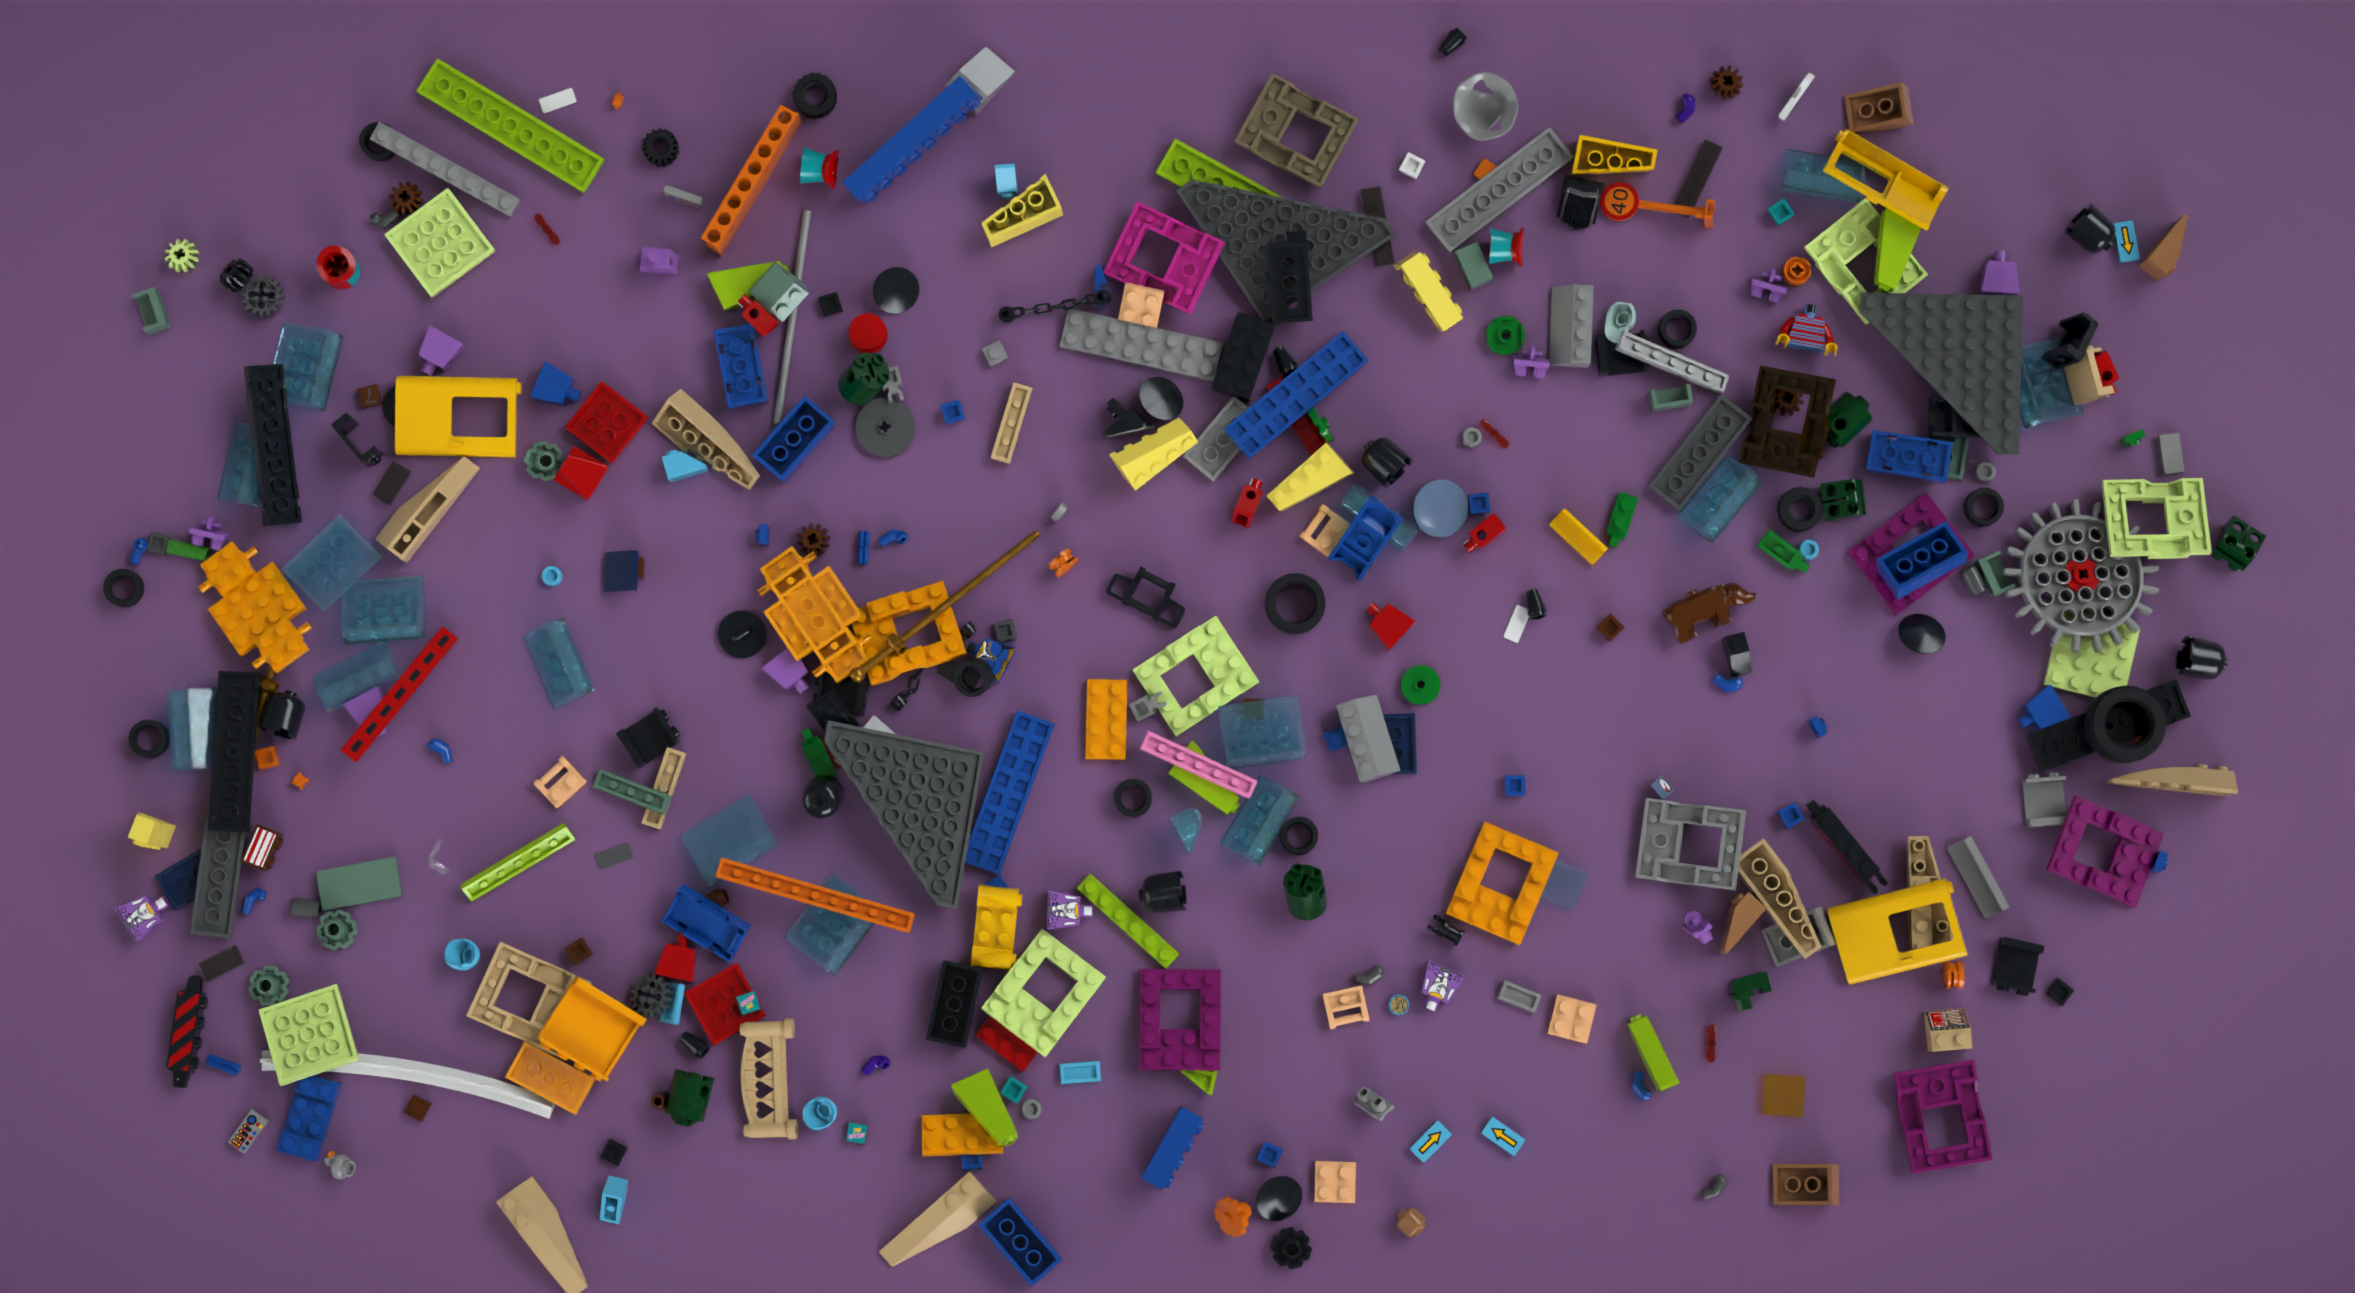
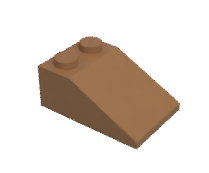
M1902 82L1845 95L1849 130L1855 134L1892 130L1914 125L1909 89Z
M2186 213L2173 223L2139 265L2142 270L2156 281L2162 277L2165 279L2177 267L2175 263L2180 257L2188 220Z
M1749 892L1738 893L1731 900L1733 905L1729 908L1719 948V953L1728 954L1766 909Z
M1773 1164V1205H1839V1165Z

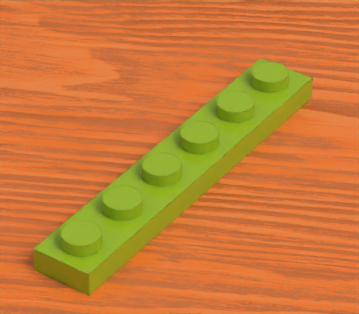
M564 822L460 884L461 889L472 902L576 839Z
M1089 874L1077 887L1083 895L1164 968L1167 969L1178 957L1179 953L1093 875Z

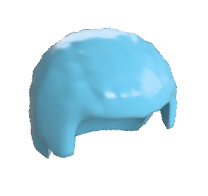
M453 939L444 950L445 962L453 969L469 970L479 961V947L468 939Z
M817 1096L805 1104L802 1111L803 1120L811 1129H824L830 1126L836 1119L837 1106L829 1098Z

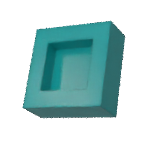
M1785 198L1767 209V212L1777 226L1795 215Z
M1010 1076L1000 1094L1018 1104L1028 1086Z

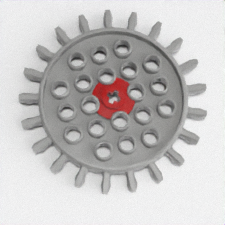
M2074 499L2070 506L2071 515L2064 517L2061 516L2057 504L2052 503L2049 506L2053 521L2045 524L2036 512L2033 513L2030 519L2038 528V531L2032 536L2026 530L2019 527L2015 532L2019 538L2027 543L2024 550L2022 551L2015 547H2008L2006 549V554L2019 558L2020 561L2018 569L2005 568L2002 571L2003 576L2018 577L2019 588H2012L2005 593L2006 598L2022 595L2027 606L2020 608L2015 617H2023L2031 611L2038 619V622L2032 627L2030 633L2034 635L2042 629L2043 625L2054 631L2050 639L2049 646L2051 647L2057 645L2061 634L2072 637L2071 650L2072 653H2077L2081 646L2080 638L2090 637L2092 647L2096 653L2102 650L2099 635L2108 633L2114 644L2118 646L2123 640L2116 627L2123 623L2130 631L2136 633L2140 627L2130 618L2133 611L2137 610L2146 616L2152 613L2153 609L2140 603L2139 600L2142 593L2156 595L2159 592V588L2143 584V574H2153L2159 570V567L2155 565L2142 566L2139 556L2110 557L2106 521L2099 518L2100 502H2096L2093 505L2091 516L2080 515L2079 501ZM2137 525L2130 528L2129 535H2136L2140 528ZM2091 531L2098 533V540L2091 537ZM2071 533H2076L2079 536V541H2074L2071 538ZM2057 535L2060 538V543L2053 542L2051 536ZM2094 550L2101 552L2102 559H2097L2094 556ZM2074 552H2079L2082 555V561L2075 559ZM2060 554L2063 562H2057L2054 555ZM2035 556L2042 557L2043 564H2038L2035 561ZM2116 568L2123 569L2125 575L2123 577L2119 576ZM2097 570H2102L2105 573V578L2098 577ZM2058 573H2062L2065 575L2066 582H2062L2058 579ZM2038 575H2043L2046 578V584L2039 582ZM2120 587H2124L2127 590V596H2123L2120 593ZM2100 589H2105L2108 592L2107 598L2100 595ZM2080 591H2086L2089 598L2083 599L2080 596ZM2062 592L2066 593L2069 596V601L2062 600L2060 594ZM2042 594L2049 597V603H2044L2041 600ZM2103 608L2111 611V617H2106L2103 614ZM2084 610H2088L2091 613V619L2084 617ZM2064 612H2069L2072 615V621L2064 618Z

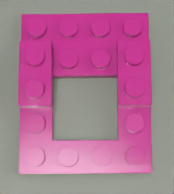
M1137 201L1103 273L1122 283L1127 282L1165 291L1164 303L1192 314L1225 242ZM1147 229L1180 244L1163 279L1131 264Z

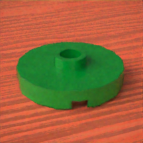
M1501 316L1489 324L1485 338L1487 345L1493 352L1498 355L1507 356L1520 350L1525 341L1526 334L1523 325L1517 319L1511 316ZM1507 333L1509 338L1503 339L1502 334Z
M1312 407L1308 410L1309 417L1314 425H1316L1323 439L1327 443L1333 442L1335 439L1329 430L1330 424L1325 416L1321 417L1315 407Z
M1417 665L1411 667L1401 679L1402 694L1407 701L1413 704H1428L1440 692L1441 683L1439 676L1428 666ZM1422 681L1424 688H1418L1417 683Z

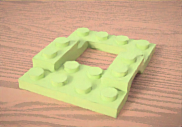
M1866 198L1807 244L1804 249L1815 261L1814 265L1839 295L1841 294L1861 320L1868 324L1869 321L1860 314V293L1867 291L1846 267L1847 263L1872 243L1876 248L1878 246L1880 215ZM1910 254L1896 290L1893 292L1889 291V293H1906L1928 275L1912 254ZM1878 289V290L1875 291L1874 293H1886V292L1880 291V290Z
M2181 478L2169 483H2151L2145 479L2102 481L2110 557L2148 556V559L2188 558L2190 555L2211 554L2203 478ZM2126 501H2141V504L2164 503L2167 534L2129 535Z
M1217 616L1188 632L1132 670L1150 698L1161 691L1162 695L1157 697V701L1159 703L1166 701L1167 705L1157 709L1176 737L1229 701L1260 683ZM1194 655L1214 685V688L1201 695L1189 705L1181 708L1161 678V675Z
M1041 929L982 1006L981 1010L1046 1058L1105 980L1106 976L1045 930ZM1045 958L1077 981L1055 1012L1022 989Z

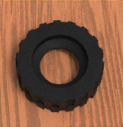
M814 72L803 75L801 79L799 78L797 84L794 85L793 100L799 112L813 119L823 118L825 115L830 114V111L835 108L834 106L837 103V92L831 79L829 80L826 75H821V73L815 74ZM818 86L823 89L825 98L822 103L812 105L807 102L805 94L810 87Z
M1792 488L1778 502V518L1787 529L1794 530V532H1804L1814 527L1820 521L1823 514V503H1821V498L1817 496L1816 492L1810 490V488ZM1796 500H1804L1810 507V512L1804 519H1797L1791 514V504Z

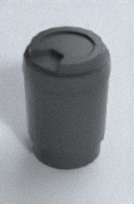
M1974 564L1959 572L1960 578L1972 596L1987 590L1985 582Z
M297 897L291 899L289 914L293 917L314 918L320 916V901Z

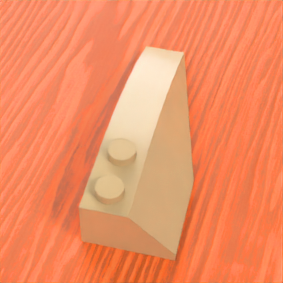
M1763 838L1741 854L1738 876L1754 897L1766 907L1765 911L1804 959H1807L1821 948L1820 942L1810 923L1788 869Z

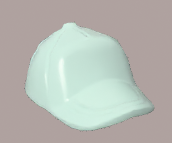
M1616 302L1609 308L1606 315L1605 336L1611 342H1618L1621 331L1627 332L1634 327L1636 312L1631 303Z

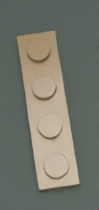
M1013 382L991 459L1007 464L1011 463L1033 388Z
M666 748L653 787L654 790L673 796L687 753ZM646 808L642 824L661 830L666 815Z

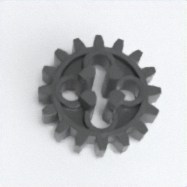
M262 274L261 278L254 275V281L250 280L248 282L249 285L243 287L246 292L240 294L245 298L241 302L243 305H247L245 309L248 312L252 311V315L257 316L259 313L260 317L264 318L265 313H267L271 317L273 310L277 313L279 312L278 305H284L280 302L281 299L286 298L281 294L284 288L278 287L281 283L278 280L274 281V277L271 275L268 279L265 274ZM263 283H266V287H264L262 291L261 285ZM252 293H257L259 296H262L264 293L268 296H272L273 293L276 294L274 299H270L267 296H264L262 299L258 296L250 298ZM264 301L265 307L260 309V305H262Z
M646 974L645 977L640 976V982L633 983L636 987L635 990H630L634 994V997H631L630 1000L635 1001L632 1008L638 1009L637 1013L642 1014L644 1017L650 1018L651 1016L656 1018L658 1014L663 1015V1008H670L667 1002L673 1001V999L669 998L673 991L668 990L671 984L665 982V977H660L657 974ZM647 992L655 995H661L662 997L660 1000L652 997L642 996L641 993Z

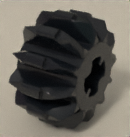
M240 258L234 259L223 269L224 271L220 274V282L233 293L241 291L250 282V278L253 276V268Z

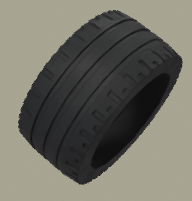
M1300 573L1284 575L1278 578L1267 592L1265 600L1267 616L1276 628L1285 633L1302 634L1308 632L1320 622L1324 614V592L1320 585L1307 575ZM1293 584L1302 585L1309 589L1315 600L1312 615L1300 623H1290L1282 619L1276 609V597L1279 592L1286 586Z

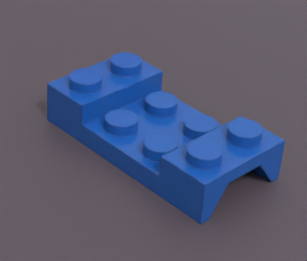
M1370 496L1328 559L1344 562L1354 569L1357 580L1361 581L1404 518L1373 496Z
M310 1076L296 1082L295 1095L276 1151L314 1162L319 1160L342 1083L317 1076Z

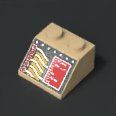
M1965 1008L1924 1011L1928 1052L1973 1048L1971 1027Z

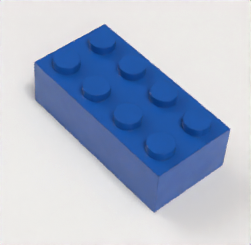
M804 395L752 456L785 484L832 431L836 423Z
M1945 521L1877 558L1876 569L1898 600L1966 563L1968 552Z
M1181 1106L1141 1178L1161 1190L1164 1187L1169 1188L1174 1179L1171 1174L1174 1169L1179 1170L1184 1161L1181 1158L1185 1151L1189 1152L1194 1144V1141L1191 1140L1195 1133L1199 1135L1204 1126V1123H1202L1203 1118Z
M1010 1197L979 1224V1227L1031 1287L1063 1260L1060 1254Z

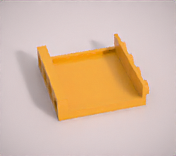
M575 976L536 1038L541 1041L539 1045L548 1051L553 1048L558 1051L556 1055L561 1059L567 1061L569 1058L575 1062L573 1066L581 1071H584L586 1068L592 1072L591 1077L600 1082L602 1079L608 1082V1075L639 1026H643L647 1019L578 976Z

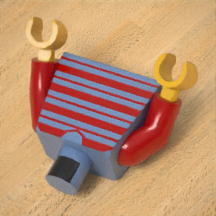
M1811 304L1805 305L1804 314L1797 313L1780 327L1779 336L1775 342V345L1782 342L1784 348L1790 347L1822 353L1825 348V356H1828V351H1832L1834 356H1836L1838 349L1828 324L1825 323L1824 318L1816 317L1817 306Z

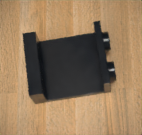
M1640 330L1639 333H1633V335L1649 341L1648 335H1645L1644 330ZM1605 334L1596 335L1595 345L1599 377L1647 372L1649 366H1651L1615 350L1617 342H1611L1606 338Z
M346 412L332 423L331 426L362 463L368 467L377 465L382 460L381 457L384 453L375 446L364 454L347 435L360 424Z
M655 707L652 713L626 730L622 729L616 733L639 768L664 753L667 747L672 748L680 742L678 739L680 733L675 726L671 727L667 720L670 718L664 709L660 710Z
M2001 937L1991 985H1995L1997 990L2008 992L2009 989L2017 990L2016 994L2023 996L2035 993L2036 989H2033L2039 954H2043L2044 945Z

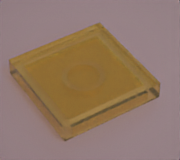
M1764 1074L1762 1114L1803 1117L1805 1077Z

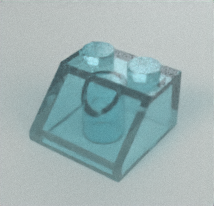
M1191 806L1170 817L1188 855L1193 853L1201 828L1200 822L1203 821L1199 810H1194Z

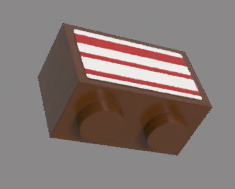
M257 824L241 862L268 871L275 863L276 857L274 855L276 850H279L283 844V834Z

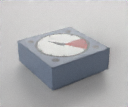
M1662 775L1651 784V787L1663 800L1674 791Z

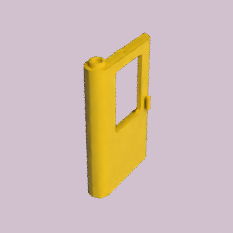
M1847 128L1845 131L1840 130L1835 138L1837 144L1823 172L1867 196L1866 199L1876 205L1879 203L1927 231L1949 187ZM1840 154L1850 157L1886 178L1888 183L1883 193L1875 191L1837 169L1835 164Z
M397 376L395 387L396 455L516 458L518 394L522 393V383L518 382L517 378ZM454 397L506 398L508 401L507 436H453L452 399Z
M1944 878L1827 908L1849 985L1968 956L1951 898V893H1954L1951 881H1947ZM1938 902L1943 903L1953 939L1906 952H1899L1890 925L1889 915Z

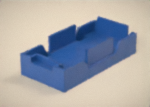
M751 324L714 330L728 409L734 410L740 407L769 403L755 328ZM754 339L755 348L752 349L751 340ZM722 345H723V350H724V354H723V355L721 354V349H720V346H722ZM758 378L762 381L761 387H759ZM729 384H730V388H731V392H732V393H728L727 386H728Z
M1873 430L1866 472L1885 475L1893 474L1946 484L1953 442ZM1887 437H1897V440L1887 439ZM1927 442H1929V443H1931V444H1935V445H1937V446L1927 445ZM1882 467L1892 468V471L1884 470ZM1922 473L1932 474V477L1923 476Z
M683 884L677 890L670 908L661 921L677 931H685L683 933L684 936L706 949L710 946L713 953L731 962L735 958L752 925Z

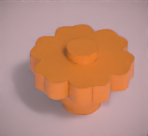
M1228 1196L1217 1201L1214 1213L1215 1219L1220 1223L1221 1230L1226 1235H1232L1234 1238L1246 1233V1227L1249 1225L1248 1219L1251 1216L1250 1206L1246 1202H1238L1236 1199L1231 1200Z

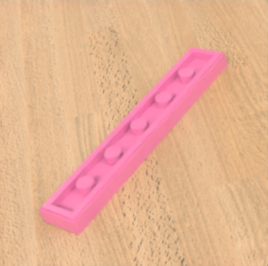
M1150 731L1147 732L1140 747V750L1247 799H1250L1258 782L1251 777Z

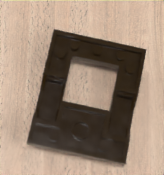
M1760 365L1751 404L1753 414L1751 429L1742 444L1738 463L1814 478L1818 459H1822L1830 424L1828 415L1836 380ZM1777 389L1810 395L1802 434L1771 429L1775 415L1773 405Z

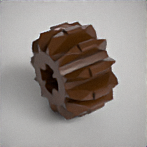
M1721 66L1719 71L1715 70L1713 72L1714 77L1710 79V82L1713 83L1710 87L1711 90L1717 89L1715 96L1717 97L1721 93L1723 100L1726 99L1727 95L1730 99H1733L1734 94H1740L1739 88L1744 86V83L1740 82L1743 76H1737L1738 69L1732 72L1731 66H1728L1727 70ZM1729 80L1730 83L1727 86L1723 84L1724 81Z
M407 181L405 187L401 182L398 183L399 189L392 187L395 194H389L390 199H393L390 205L395 207L394 210L397 213L401 211L406 216L408 210L413 214L414 208L417 210L421 208L418 203H423L424 200L420 198L423 193L421 190H418L416 184L411 186V183ZM406 195H408L410 199H406L407 202H404L403 197L406 198Z
M1777 389L1773 405L1777 406L1775 413L1782 410L1781 416H1785L1786 412H1788L1789 416H1792L1794 411L1799 412L1800 407L1798 405H1803L1804 401L1798 398L1803 397V394ZM1785 395H1787L1786 398L1790 397L1791 399L1788 404L1787 401H1783Z
M810 523V530L803 526L802 530L805 533L797 534L799 538H802V540L796 542L797 545H803L799 550L801 552L807 550L806 556L813 551L818 557V550L825 554V550L822 547L829 548L830 545L824 541L831 539L828 535L824 536L827 533V529L824 528L820 531V524H817L814 529L813 524ZM816 536L818 542H814V545H811L809 538Z

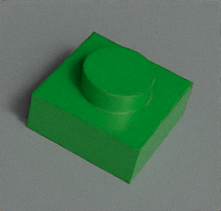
M2143 429L2123 437L2120 439L2123 447L2129 444L2131 448L2142 443L2140 439L2146 435Z

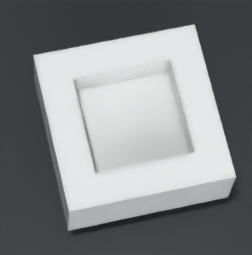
M1408 152L1399 171L1417 179L1425 164V160Z

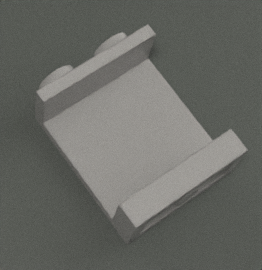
M2048 773L2047 777L2040 778L2039 774L2027 775L2028 779L2022 780L2026 828L2063 825L2066 817L2063 781L2066 780V776H2060L2059 773Z

